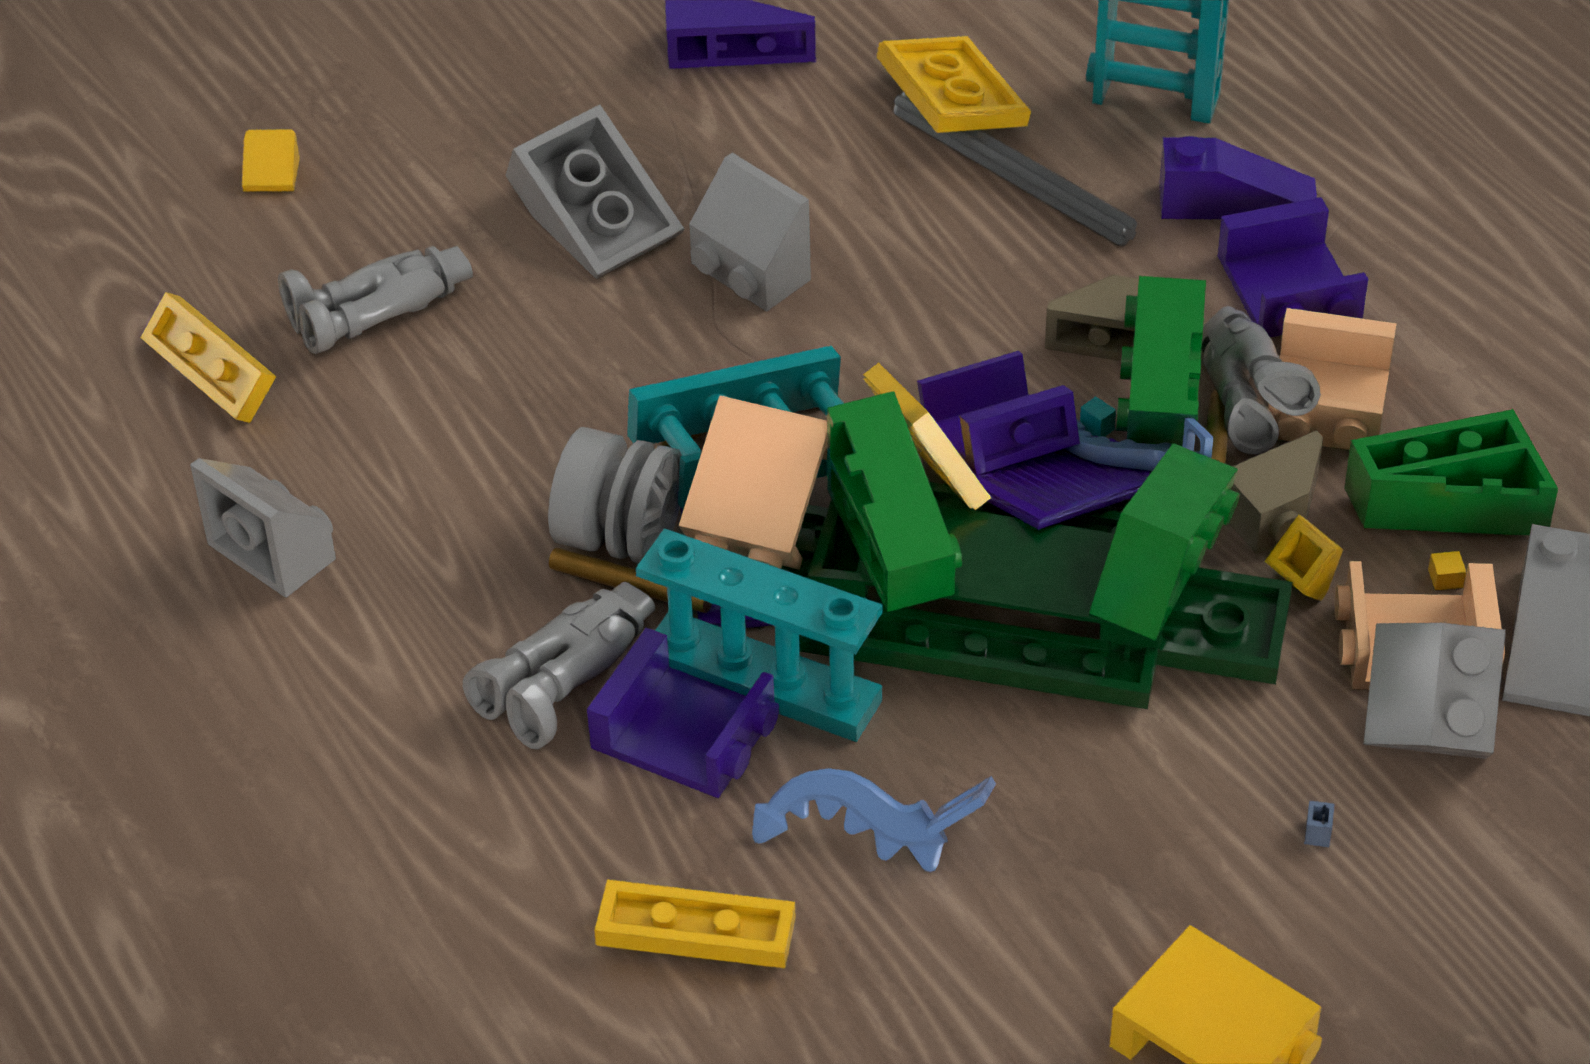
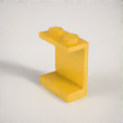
M1189 925L1114 1006L1110 1047L1130 1060L1150 1040L1186 1064H1310L1322 1043V1037L1317 1035L1321 1006Z

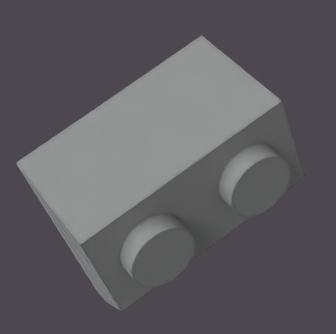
M734 153L726 156L689 223L691 263L702 273L712 276L731 288L739 297L748 299L763 310L768 311L811 280L809 199Z
M201 458L190 464L208 545L285 598L336 559L331 534L333 526L328 516L317 506L312 505L309 507L291 495L288 489L278 480L272 479L270 481L251 467Z
M1377 623L1363 745L1487 759L1494 753L1506 630L1450 623Z

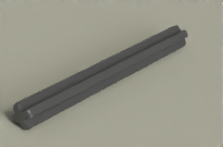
M904 92L901 95H897L894 99L895 107L893 112L897 117L1114 244L1125 246L1129 240H1133L1135 237L1137 222L1133 217L982 130L936 133Z

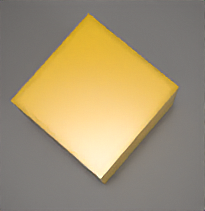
M1460 551L1431 553L1428 571L1435 591L1464 588L1466 569Z

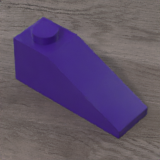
M665 0L669 69L816 62L815 16L752 0Z
M1195 136L1163 137L1159 181L1161 219H1221V216L1317 198L1315 178L1220 139L1198 138Z

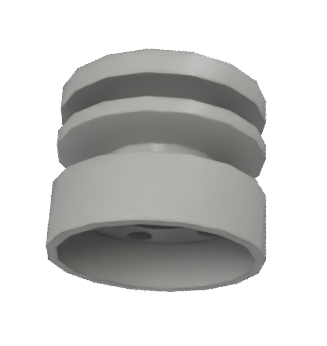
M580 427L571 435L563 449L553 478L549 497L548 524L549 533L554 542L587 551H597L606 542V549L611 557L627 558L630 556L632 562L640 563L663 529L673 531L680 507L678 504L680 456L682 455L679 449L659 445L654 448L651 442L637 440L627 450V444L622 435Z

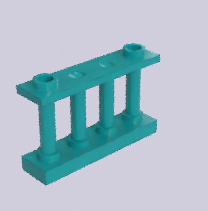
M1098 0L1095 52L1090 54L1086 71V82L1093 83L1092 104L1102 105L1110 82H1121L1184 93L1185 99L1192 100L1191 121L1210 124L1221 93L1229 0ZM1118 1L1191 12V18L1199 19V29L1193 28L1192 33L1117 21ZM1115 41L1188 53V59L1196 60L1195 69H1190L1188 73L1114 61Z
M826 346L629 389L627 436L633 444L637 440L651 442L652 444L666 441L670 447L679 449L682 456H680L678 504L683 510L702 450L692 439L691 435L708 432L719 396L792 413L819 407L827 417V407L844 403L838 396L841 356L832 346ZM821 460L816 478L827 476V460Z
M664 528L636 567V576L667 587L668 613L655 631L667 635L669 667L745 696L763 671L774 675V700L779 704L780 715L857 742L882 702V685L854 675V654H857L881 616L882 604ZM692 596L720 606L721 627L693 617ZM745 615L775 626V647L746 636ZM799 635L829 645L830 666L800 656Z

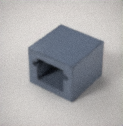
M1309 801L1304 844L1322 847L1330 846L1334 815L1333 803Z

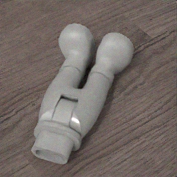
M430 246L425 249V256L418 249L390 256L362 267L339 281L323 284L322 289H313L307 278L300 271L292 269L279 273L278 286L285 311L293 329L297 334L302 333L303 341L308 351L312 354H318L332 348L336 341L343 336L351 339L361 335L362 331L389 318L406 312H416L424 309L436 297L442 298L454 292V284L473 278V270L470 262L458 246L439 251L434 246Z
M1231 306L1223 307L1203 326L1201 347L1204 353L1203 363L1219 394V399L1225 406L1224 424L1229 439L1239 451L1247 454H1260L1268 451L1278 440L1279 428L1272 413L1257 398L1248 380L1251 377L1253 378L1255 387L1261 396L1275 409L1287 415L1300 416L1312 411L1318 404L1321 395L1320 386L1314 374L1302 365L1282 362L1277 355L1273 341L1264 328L1252 322L1243 311L1236 310Z
M622 582L612 591L601 589L593 594L592 599L569 605L560 615L524 641L514 644L506 651L505 657L486 660L467 672L463 679V690L469 704L479 715L489 720L496 719L506 711L510 727L516 737L527 747L539 750L553 740L557 731V717L553 703L561 701L570 694L572 689L592 680L609 668L622 655L631 641L642 632L643 620L655 611V604L647 594L627 582Z

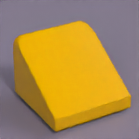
M268 129L247 130L245 132L242 171L243 191H294L300 160L294 130Z
M1298 514L1264 562L1287 581L1293 582L1292 585L1304 595L1322 601L1329 590L1343 549L1307 519Z

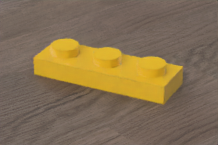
M165 292L140 337L236 420L251 423L277 377L186 300L175 294Z
M607 879L594 929L596 946L786 968L796 918L795 902Z

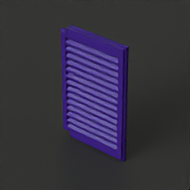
M1109 438L1110 442H1118L1113 438ZM1064 448L975 476L991 497L987 502L1039 530L1131 499L1152 471L1095 463L1080 458Z

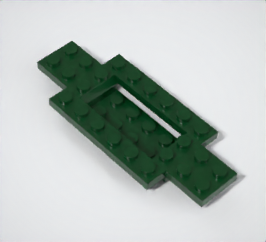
M929 482L949 534L953 533L962 554V567L956 569L955 594L943 598L1101 624L1099 640L910 608H901L887 612L882 604L881 616L857 654H854V661L1148 710L1157 665L1276 685L1293 582L1198 567L1196 573L1191 574L1155 641L1089 614L1121 512L1098 509L1038 530L989 502H985L976 510L970 509L947 484ZM832 499L828 508L808 505L795 545L803 558L800 570L782 566L781 569L866 599L869 586H875ZM799 635L800 652L829 656V645Z

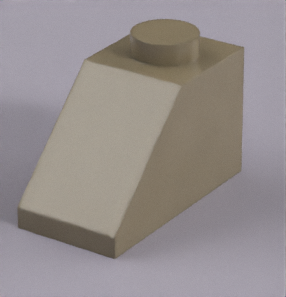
M1111 275L1049 301L1046 314L1045 349L1121 361L1122 346L1134 347L1135 329L1124 328L1126 295L1138 296L1139 279Z
M1317 430L1232 466L1237 468L1238 471L1231 490L1240 493L1229 524L1256 554L1275 546L1298 514L1305 519L1308 518L1318 478L1323 436Z

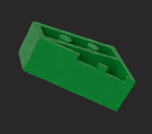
M1139 276L1138 296L1126 295L1124 328L1135 329L1134 347L1122 346L1120 379L1131 380L1130 398H1118L1116 431L1127 432V439L1133 440L1136 443L1160 444L1167 442L1183 446L1185 418L1198 420V391L1201 375L1206 280Z
M887 392L827 407V491L886 611L890 612L954 595L956 569L962 567L960 546L953 533L949 534L895 392Z
M1514 409L1351 440L1344 489L1364 528L1530 536L1532 524L1550 527L1558 493L1555 481Z
M1173 443L1121 512L1089 614L1156 641L1191 574L1196 573L1206 548L1212 549L1222 524L1227 526L1233 516L1240 493L1231 490L1238 469Z

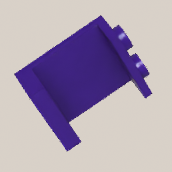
M1322 197L1221 216L1217 256L1251 321L1264 328L1269 337L1282 335L1287 308L1363 319L1368 278L1365 272L1344 276L1325 244L1329 209Z
M1019 351L917 381L921 405L930 413L975 475L1080 444L1073 391L1065 385H1061L1029 395L1023 354Z
M647 627L587 708L591 749L718 799L732 778L739 779L744 774L751 757L752 748L760 736L767 737L772 732L779 715V704L774 700V675L763 671L746 696L669 667L667 635Z

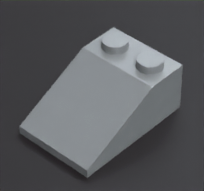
M600 104L513 148L505 175L532 217L595 279L673 239L684 231V227Z
M1532 524L1521 574L1503 701L1590 716V534Z

